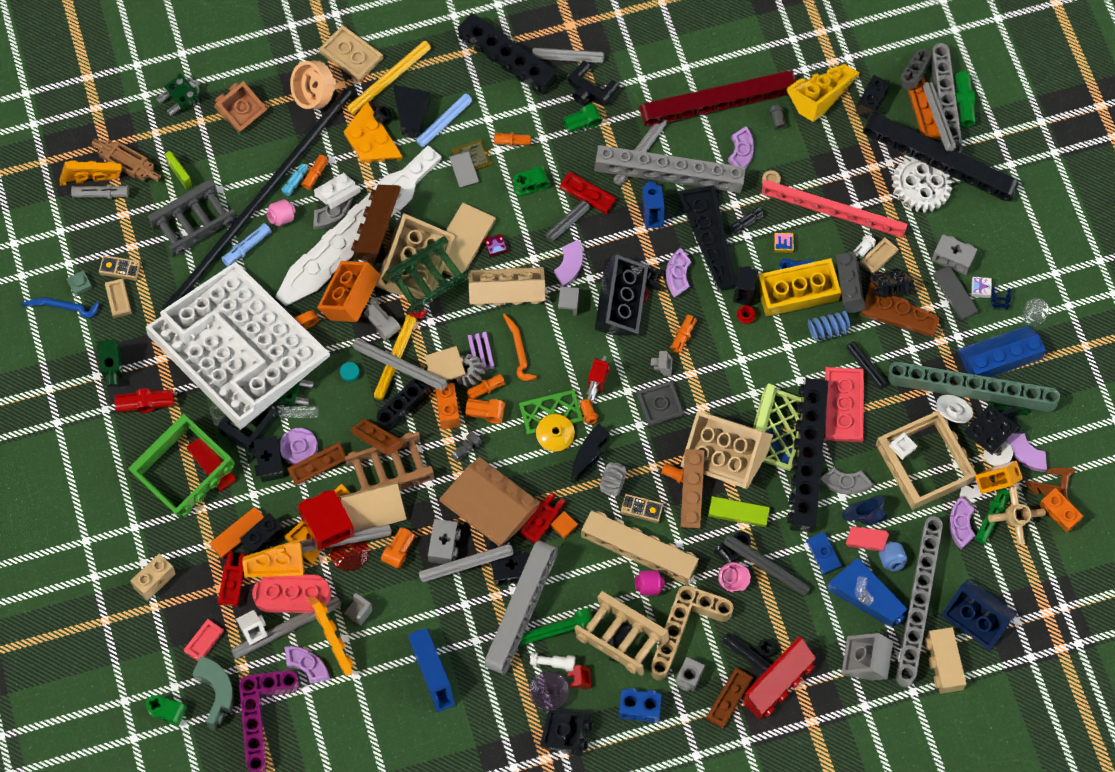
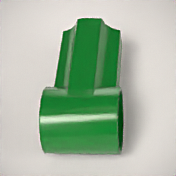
M588 104L579 112L563 117V122L567 132L571 133L584 127H597L602 123V118L595 104Z

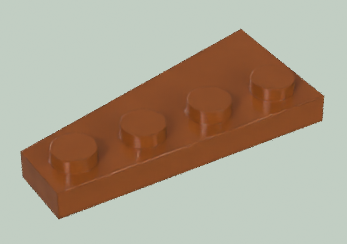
M872 282L870 283L865 299L866 310L862 311L860 316L934 338L939 317L919 306H913L908 303V300L899 298L894 294L893 296L889 295L879 298L874 293V289H877V287Z

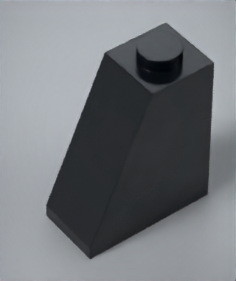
M394 85V97L401 133L408 138H418L421 135L431 102L430 92Z

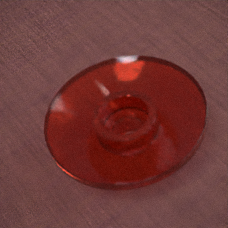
M366 541L330 547L331 561L337 568L344 571H354L361 568L369 556V548ZM351 547L352 551L346 552L345 549Z

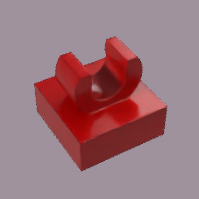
M581 665L573 666V671L569 672L568 676L574 677V682L569 683V686L573 688L579 687L584 690L592 688L590 669Z

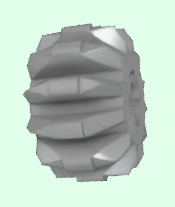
M467 354L465 357L460 355V358L463 359L462 365L466 375L455 379H457L456 381L460 385L469 387L472 384L474 386L476 385V380H482L480 374L485 373L482 370L484 364L480 362V358L477 356L473 357V355Z
M611 462L606 465L600 481L601 492L609 496L620 494L627 473L624 466Z

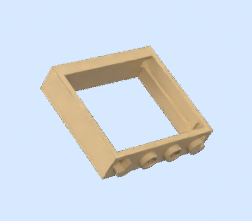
M939 410L878 437L876 442L879 452L912 510L973 483L976 479L975 466L969 463L967 453L963 447H960L956 433L950 430L948 419H945ZM935 425L964 477L920 497L898 457L889 445L902 433L910 436Z

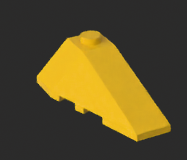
M843 64L827 70L825 74H814L812 78L807 80L802 78L788 87L787 92L798 113L814 122L825 114L859 76V72Z

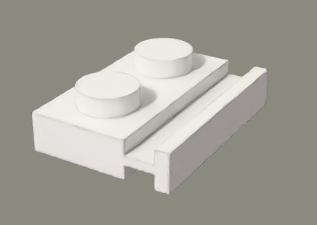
M344 173L314 189L315 196L326 205L328 204L330 209L361 192L360 186H356L355 182Z

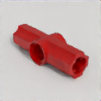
M139 389L136 393L115 395L116 412L137 411L149 413L156 408L175 407L173 389L159 391Z

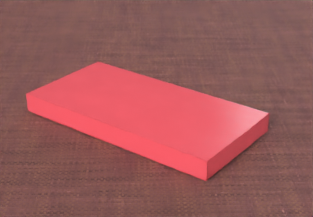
M826 367L825 380L829 382L824 440L863 442L864 369Z

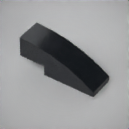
M600 423L589 433L577 453L571 473V481L573 483L601 459L602 451L600 449L610 440V433Z

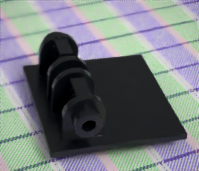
M898 268L891 269L890 272L876 271L872 275H866L877 287V289H874V293L879 298L889 295L893 296L894 293L895 295L905 294L913 290L912 283H914V280Z
M989 404L968 426L964 433L993 455L1002 452L1003 448L1001 445L1019 427Z

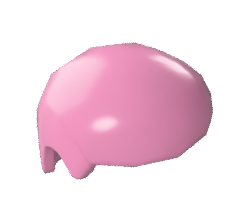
M730 562L723 565L719 570L718 581L721 587L727 591H743L750 583L751 575L749 570L740 563Z

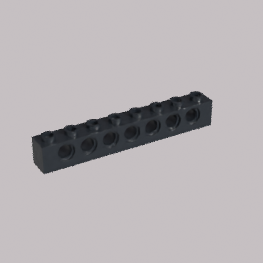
M805 378L803 384L799 386L798 395H801V402H798L797 413H800V418L796 421L795 426L798 438L794 440V450L797 451L796 456H793L792 468H795V473L791 476L790 486H793V493L789 495V505H792L791 512H788L787 523H790L789 530L813 533L816 528L829 382L826 380ZM808 398H814L816 403H811ZM806 416H812L815 421H809ZM804 434H811L813 439H807ZM803 452H809L812 457H805ZM801 470H807L810 476L803 475ZM800 488L806 489L808 494H802ZM798 507H804L807 513H801Z

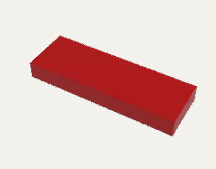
M571 172L567 174L559 185L561 190L581 201L585 200L591 207L606 215L616 202L614 196Z
M200 438L186 446L189 453L207 476L222 463L217 454ZM230 472L220 479L216 487L221 492L234 483L236 479Z

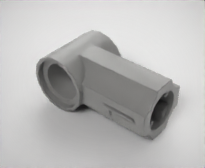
M377 303L371 304L365 310V317L376 327V331L383 340L387 341L401 330L399 323L392 316L389 317Z

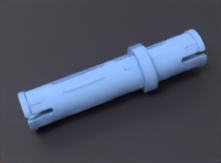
M263 223L242 242L235 244L230 252L221 257L224 264L230 266L240 257L243 258L248 250L271 233V229Z

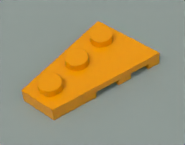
M75 160L65 162L60 176V186L67 185L66 182L76 181L77 184L84 183L87 179H93L96 182L119 179L122 170L121 164L114 162L97 163L95 161L78 162Z
M301 539L243 557L245 577L304 576Z

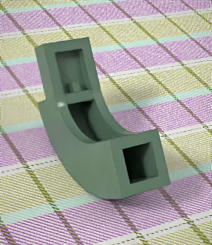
M200 656L192 674L195 680L208 684L215 690V701L207 717L206 724L209 728L216 730L217 725H221L225 715L223 712L232 713L234 691L229 677L223 668L216 662Z

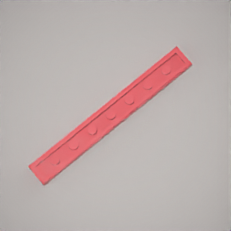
M764 180L761 194L904 238L907 228L906 223L768 180Z

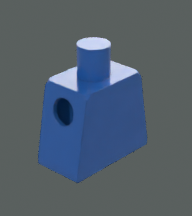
M653 181L647 182L642 189L645 229L664 227L662 187L656 185Z

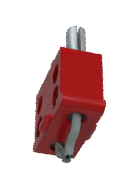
M603 356L601 360L594 359L587 379V394L591 402L594 401L597 391L602 393L610 372L609 362H605L606 356Z

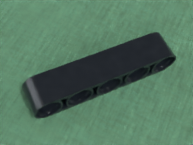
M414 378L378 411L376 416L378 427L385 431L392 430L431 394L435 387L424 384L422 381ZM411 392L417 393L414 397L409 396ZM397 405L404 406L402 409L395 408ZM383 418L390 419L388 422L381 421Z

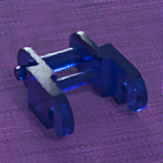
M991 287L993 309L996 310V307H1002L1008 310V307H1010L1008 303L1011 300L1010 287H1007L1006 297H996L994 287ZM997 300H1005V304L997 303Z

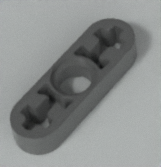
M919 49L915 52L901 75V86L904 89H914L918 85L931 63V52L929 50ZM915 67H916V68H920V70L915 71V70H912V68H915Z

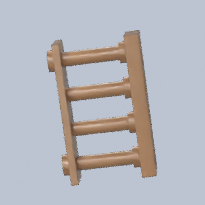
M409 432L404 434L403 437L398 438L403 443V446L399 449L409 447L417 469L411 473L405 472L399 453L396 450L391 454L398 476L393 479H387L379 458L384 453L372 447L360 452L353 451L345 457L347 467L354 466L361 485L359 491L397 482L399 491L434 480L432 467L423 465L416 443L420 442L419 433ZM370 459L373 461L380 480L379 484L373 486L368 484L361 462Z

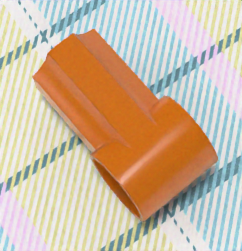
M468 398L465 415L482 418L493 424H500L503 420L505 402L497 399H491L488 402Z
M400 528L391 545L385 548L381 561L400 569L415 535L405 528Z

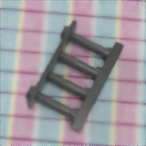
M212 179L147 216L153 229L161 228L172 245L169 246L172 257L182 255L190 247L224 227L231 226L235 222V211L232 209L226 212L216 198L215 194L218 192ZM206 199H209L220 217L213 221L208 219L199 206V203ZM189 209L194 210L204 225L194 231L183 215ZM173 218H177L188 234L181 240L176 238L167 225V222Z

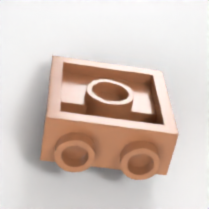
M244 81L240 84L236 82L229 88L230 92L227 95L221 94L215 100L217 103L214 105L215 109L225 120L231 123L238 133L267 110Z

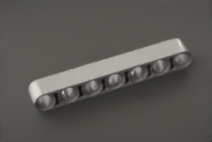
M938 43L933 47L931 54L934 87L945 117L952 119L946 120L951 134L954 135L953 139L956 144L954 150L961 153L962 140L950 51L946 44Z
M537 541L533 546L484 663L486 668L500 674H505L508 671L557 557V547L542 541Z

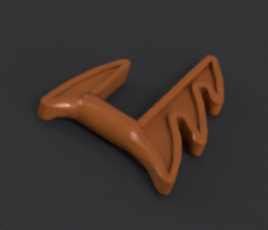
M1072 468L1047 469L1046 474L1061 477L1060 486L1028 480L1025 482V485L1035 495H1038L1040 491L1045 497L1056 488L1069 501L1067 497L1069 477L1076 470Z

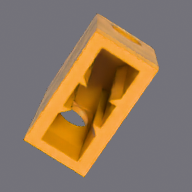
M1012 461L987 469L975 475L980 492L983 494L1013 486L1022 480V474L1017 461ZM995 476V482H992L990 477Z

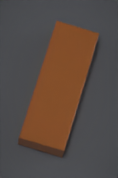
M366 419L351 428V433L387 456H390L403 446L402 440Z
M337 442L288 467L287 470L296 486L344 462L346 454L340 442Z
M736 667L707 714L706 719L723 729L752 682L753 677Z

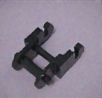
M648 267L646 283L649 284L650 288L662 292L664 288L662 286L659 288L655 281L660 276L666 278L665 271ZM651 274L655 275L653 280L649 279Z

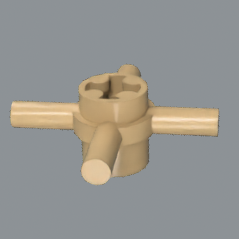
M1010 486L1011 505L1006 509L1005 513L988 515L989 522L1006 521L1007 524L1015 527L1017 545L1025 544L1023 526L1033 517L1045 516L1046 512L1044 508L1030 510L1028 506L1019 504L1017 486Z

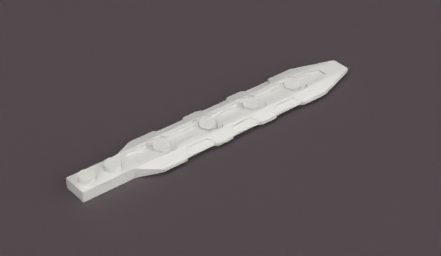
M427 146L403 170L386 175L373 187V190H376L378 184L401 186L391 217L413 199L416 184L442 160L441 155L431 147ZM370 193L359 204L354 205L333 229H330L321 237V241L290 267L275 297L285 307L317 292L331 279V275L336 271L341 261H349L354 253L351 250L354 240L358 241L360 234H357L360 223L364 224L366 217H363L366 206L370 207L372 202L368 200Z

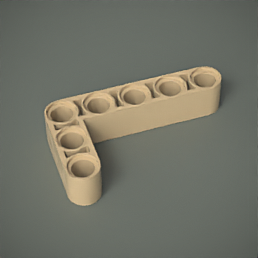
M682 586L678 590L664 628L668 631L676 630L678 635H669V640L665 645L659 642L651 665V676L656 680H664L668 676L691 611L725 622L732 616L733 604L731 601L691 586ZM684 594L690 595L691 599L683 600L681 596ZM707 601L710 605L703 607L700 602ZM725 607L729 612L721 613L719 608ZM676 612H682L685 616L683 618H677L674 614ZM663 648H669L672 652L670 654H664L661 650ZM663 666L665 671L657 672L655 667Z

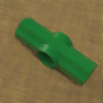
M961 71L954 74L953 80L959 125L966 128L975 125L976 122L974 112L975 94L971 89L970 73Z

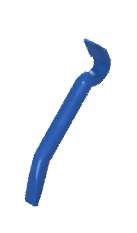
M37 298L22 302L23 307L47 305L77 311L84 318L93 317L100 305L97 301L91 307V310L86 312L83 305L50 298Z

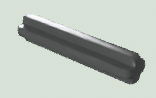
M582 200L545 234L546 238L553 242L589 209V204Z

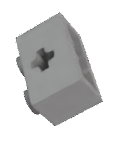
M943 234L934 251L932 261L945 267L950 265L952 270L967 275L977 249L971 244L962 243L952 236Z
M434 519L428 552L429 562L445 564L453 561V559H457L458 547H455L456 540L460 541L461 536L458 522ZM444 540H448V542H446V545L442 544L444 543Z

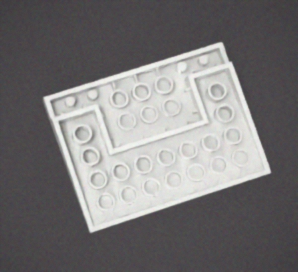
M236 262L160 312L161 317L146 326L147 335L240 430L330 357V353Z

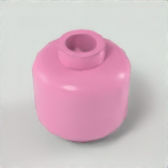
M279 200L269 205L267 217L270 223L282 226L293 221L296 209L287 200Z

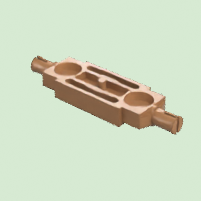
M97 139L92 141V146L99 149V157L104 159L105 162L120 163L121 171L135 179L138 178L143 182L148 177L156 182L161 179V175L153 171L155 169L154 164L148 162L147 158L118 141L116 143L111 140L105 143Z

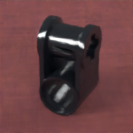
M741 531L733 536L738 540H745L747 542L746 545L750 547L751 537L748 533ZM724 542L714 550V554L719 555L725 564L736 562L742 556L726 546Z

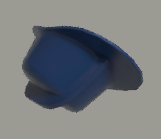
M877 495L851 504L842 512V518L846 521L859 520L866 525L876 524L887 518V513L883 506L885 497Z

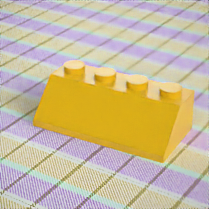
M832 259L758 274L761 302L766 317L839 301L841 295Z

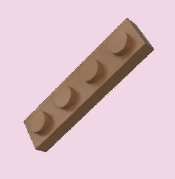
M685 449L681 528L700 529L705 450Z

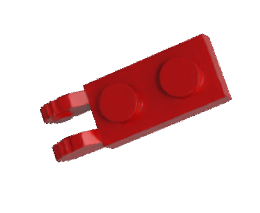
M551 492L521 529L520 535L535 544L558 516L566 501L561 499L554 509L551 508L549 505L556 496L555 493Z
M228 552L222 574L218 605L238 607L244 576L242 561L246 554L241 553L238 566H232L234 554L233 552Z

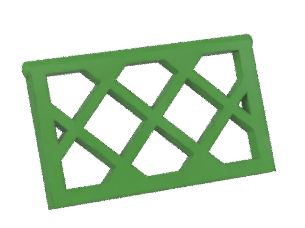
M575 390L519 403L526 434L536 433L537 428L530 430L529 424L531 420L538 423L541 421L534 417L539 408L547 412L548 415L557 414L554 410L558 404H561L568 408L564 414L565 417L568 416L571 410L577 413L578 418L570 420L572 424L582 422L583 417ZM572 395L573 401L570 405L561 401L562 397ZM550 400L555 401L551 410L542 406V403ZM536 406L532 414L525 412L524 407Z

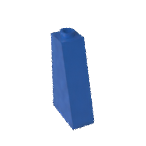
M859 558L853 561L828 584L827 589L831 593L890 628L895 623L899 625L906 618L907 608Z
M427 628L409 634L411 648L436 713L455 706L450 683Z

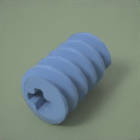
M844 310L841 312V315L839 312H836L834 317L832 314H828L827 318L820 316L819 320L818 318H813L812 322L808 319V328L811 337L817 342L819 335L822 340H825V334L832 338L833 332H835L837 337L840 336V330L846 335L847 329L850 328V321Z

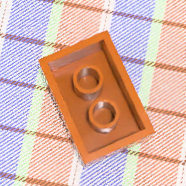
M341 261L317 308L331 321L357 322L377 284L380 274L368 262Z

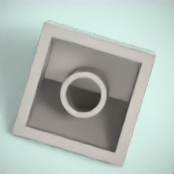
M879 633L847 636L841 674L867 680L888 679L893 641Z

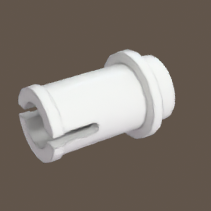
M870 235L864 236L862 238L863 241L854 250L856 257L864 258L870 248L875 247L876 240Z

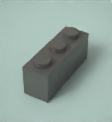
M855 252L836 255L842 300L847 314L866 310L859 263Z

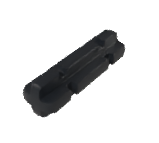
M759 207L752 210V213L749 212L740 218L739 222L733 223L730 228L734 234H738L742 231L741 229L747 228L756 222V219L762 218L763 211Z

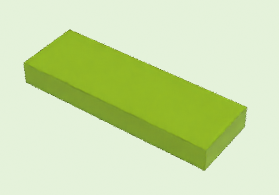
M712 496L708 517L766 527L770 507Z

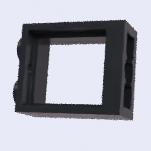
M271 404L263 411L267 415L250 437L230 426L232 421L226 415L217 426L219 433L251 453V447H254L253 440L263 438L277 420L276 408Z

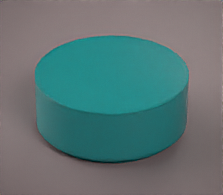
M347 362L341 366L340 375L344 381L354 382L358 379L360 373L355 363Z

